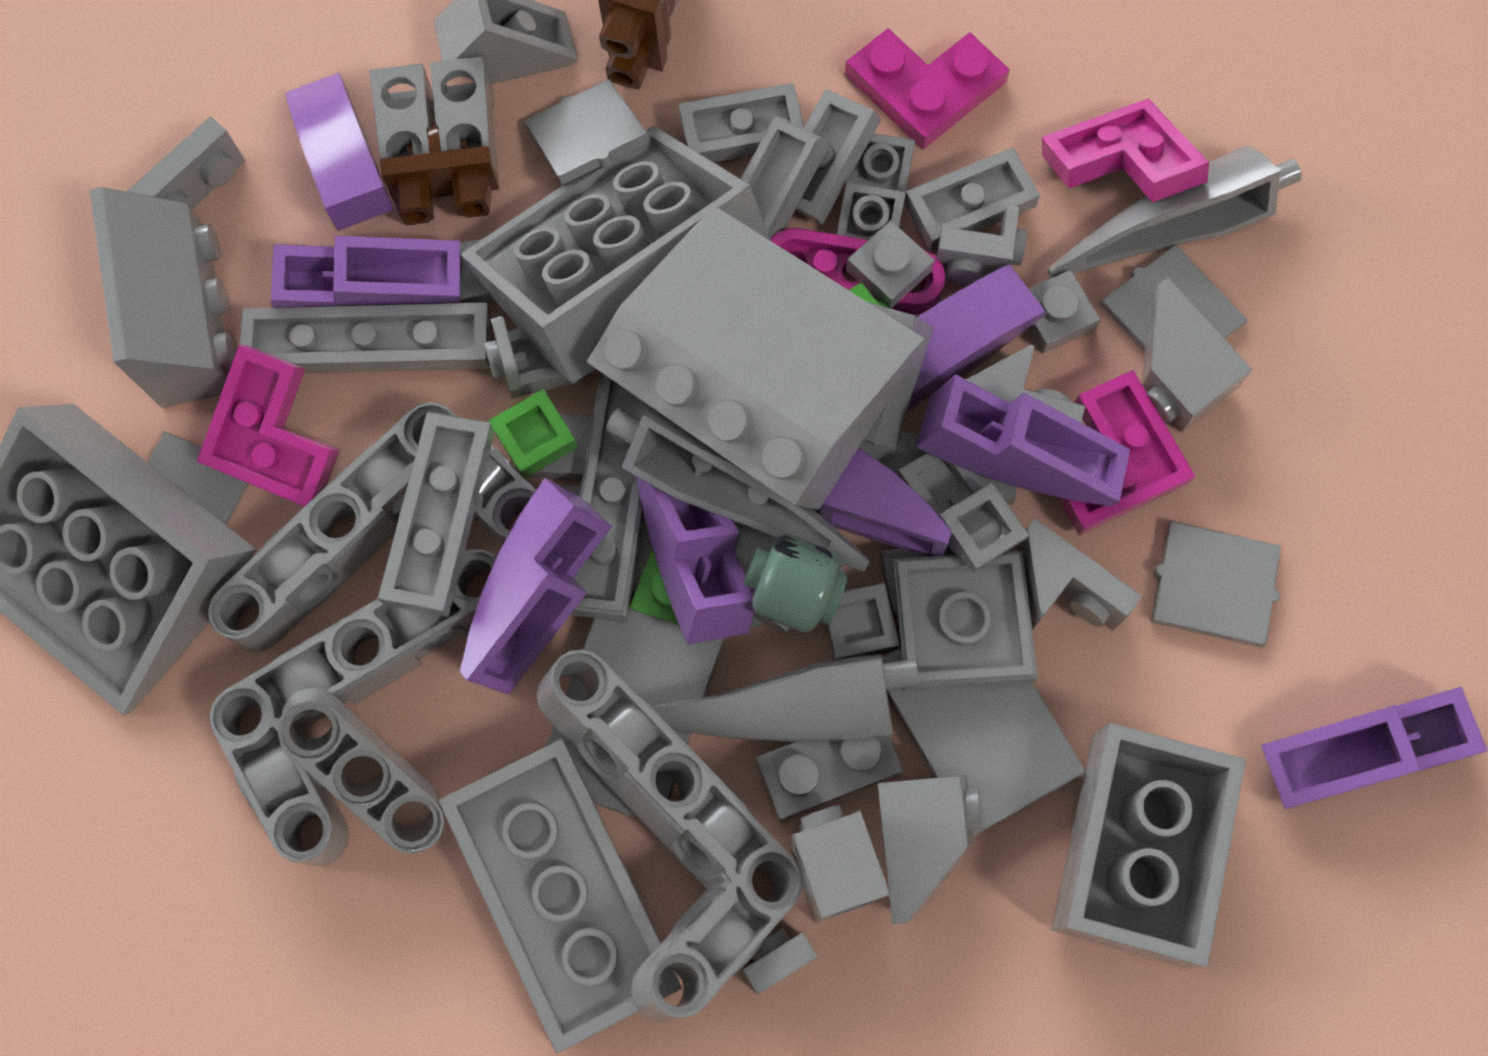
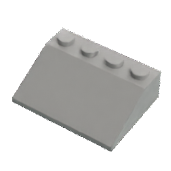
M654 125L646 130L650 140L649 143L613 160L611 166L607 168L599 167L566 183L460 254L466 266L542 357L572 384L585 375L597 370L587 363V360L620 305L713 205L770 240L749 184Z
M713 205L620 305L588 358L587 363L792 505L819 510L926 344L927 339Z
M76 405L18 407L0 444V612L122 715L131 713L209 623L208 609L211 599L230 578L252 559L257 549Z

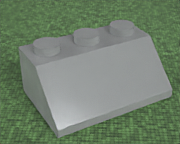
M105 187L90 189L114 363L161 408L221 395L236 354V347L231 335L228 332H224L222 314L229 313L230 308L225 287L221 279L215 276L213 261L221 258V252L211 224L203 225L188 203Z

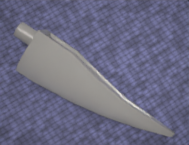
M1250 146L1231 151L1209 161L1208 182L1152 202L1147 196L1143 197L1081 240L1048 269V274L1050 278H1053L1069 270L1077 273L1131 256L1172 247L1175 244L1180 245L1225 236L1276 214L1278 190L1301 180L1300 167L1293 159L1274 165L1261 152Z
M617 408L611 415L606 430L631 444L621 467L675 499L716 513L776 538L785 534L795 536L831 550L838 556L842 564L863 572L867 568L870 560L815 510L792 505L654 408L643 414L641 420L621 408Z
M880 653L817 662L810 666L726 693L649 706L672 730L731 739L782 742L867 739L874 736H893L887 690L918 686L920 683L916 659L883 663L882 654Z

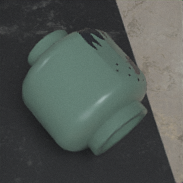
M785 534L775 540L770 551L759 547L756 548L743 585L755 589L752 607L757 615L799 632L807 633L812 631L819 622L828 625L831 623L842 598L848 575L839 572V558L831 550Z

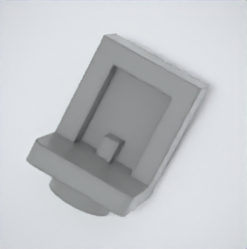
M1007 205L998 235L942 227L935 256L937 257L936 260H940L944 267L945 278L956 285L969 286L1008 264L1021 266L1026 247L1027 230L1017 228L1020 207Z
M503 316L491 319L496 340L485 342L484 345L493 379L506 377L511 399L537 393L542 389L545 391L572 384L542 357L520 329L507 331ZM582 377L581 379H579L578 381H576L575 383L582 382V381H583V377Z

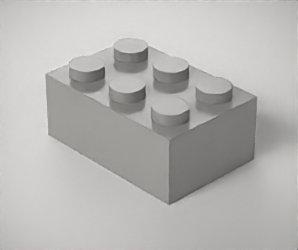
M1113 723L1107 724L1093 734L1051 931L1184 968L1208 967L1246 759Z

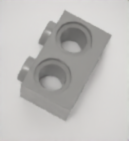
M837 805L801 818L802 824L798 825L800 832L792 835L789 847L795 862L801 870L802 885L815 923L877 902L890 895L861 811L844 816L841 806Z

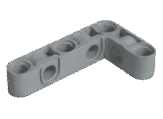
M433 402L419 404L405 414L375 444L361 453L268 540L258 553L216 592L211 599L208 609L209 622L214 630L246 651L260 652L268 650L277 644L311 610L325 601L395 534L427 412L458 416L446 406ZM491 445L473 521L478 522L503 546L510 533L508 530L509 522L515 515L522 512L536 492V489L518 473L514 466L493 445ZM343 517H356L355 526L350 533L344 537L331 538L332 529L337 521ZM258 604L259 614L257 620L247 629L238 631L237 621L239 615L247 607Z
M483 549L465 551L448 617L387 606L376 599L285 652L269 665L227 688L216 698L211 707L209 719L212 730L234 770V775L241 792L256 812L273 847L282 857L309 866H324L334 862L343 854L349 839L347 822L332 794L293 760L280 745L278 729L283 707L288 699L300 690L318 688L335 695L343 704L349 701L356 704L422 665L420 659L462 634L468 637L480 597L467 596L466 586L475 575L491 572L496 560L492 553ZM378 638L380 647L376 658L368 664L362 666L355 665L354 652L358 645L367 639ZM260 705L262 715L258 727L249 734L241 735L239 723L243 713L250 707ZM312 709L302 711L292 720L293 728L299 735L303 736L309 732L308 725L324 717L326 714ZM318 816L324 827L323 836L319 844L313 849L304 851L300 847L298 840L299 831L308 819Z
M585 650L569 651L558 658L538 685L536 696L540 710L554 727L577 749L594 772L707 889L678 920L668 937L639 967L633 977L631 987L633 1003L639 1012L649 1020L667 1022L693 1016L703 1009L722 986L753 957L762 945L765 937L796 903L802 892L803 879L801 870L793 857L756 820L743 802L672 728L627 686L603 659L593 652ZM561 676H572L581 681L586 688V701H575L567 697L560 688L559 678ZM657 772L667 773L675 779L679 787L677 802L667 800L661 796L655 782ZM755 869L765 873L771 881L772 895L769 902L758 897L753 889L752 876ZM664 968L672 969L682 980L683 995L676 1006H671L664 1001L659 991V977Z

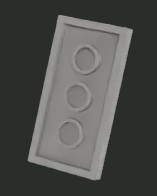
M562 738L439 799L440 806L556 1054L637 1013L639 1010L633 1003L631 992L633 977L639 967L662 942L565 740ZM664 968L658 983L659 991L663 998L682 989L677 973L672 969Z

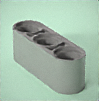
M308 688L298 691L288 699L283 707L278 736L280 745L293 760L396 850L414 854L426 851L437 842L443 832L444 817L438 801L440 799L439 793L425 777L335 695L328 691ZM310 709L321 711L330 719L331 728L321 737L314 739L304 738L296 732L292 725L294 717L302 711ZM367 756L378 761L382 769L379 775L372 781L356 783L348 779L343 773L346 763L355 757ZM412 801L420 802L430 809L427 819L414 827L402 826L393 818L397 808L404 803Z

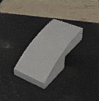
M929 453L902 467L897 472V475L929 504L952 531L947 546L973 572L1025 541L1030 536L993 482L984 487L974 472L953 465Z

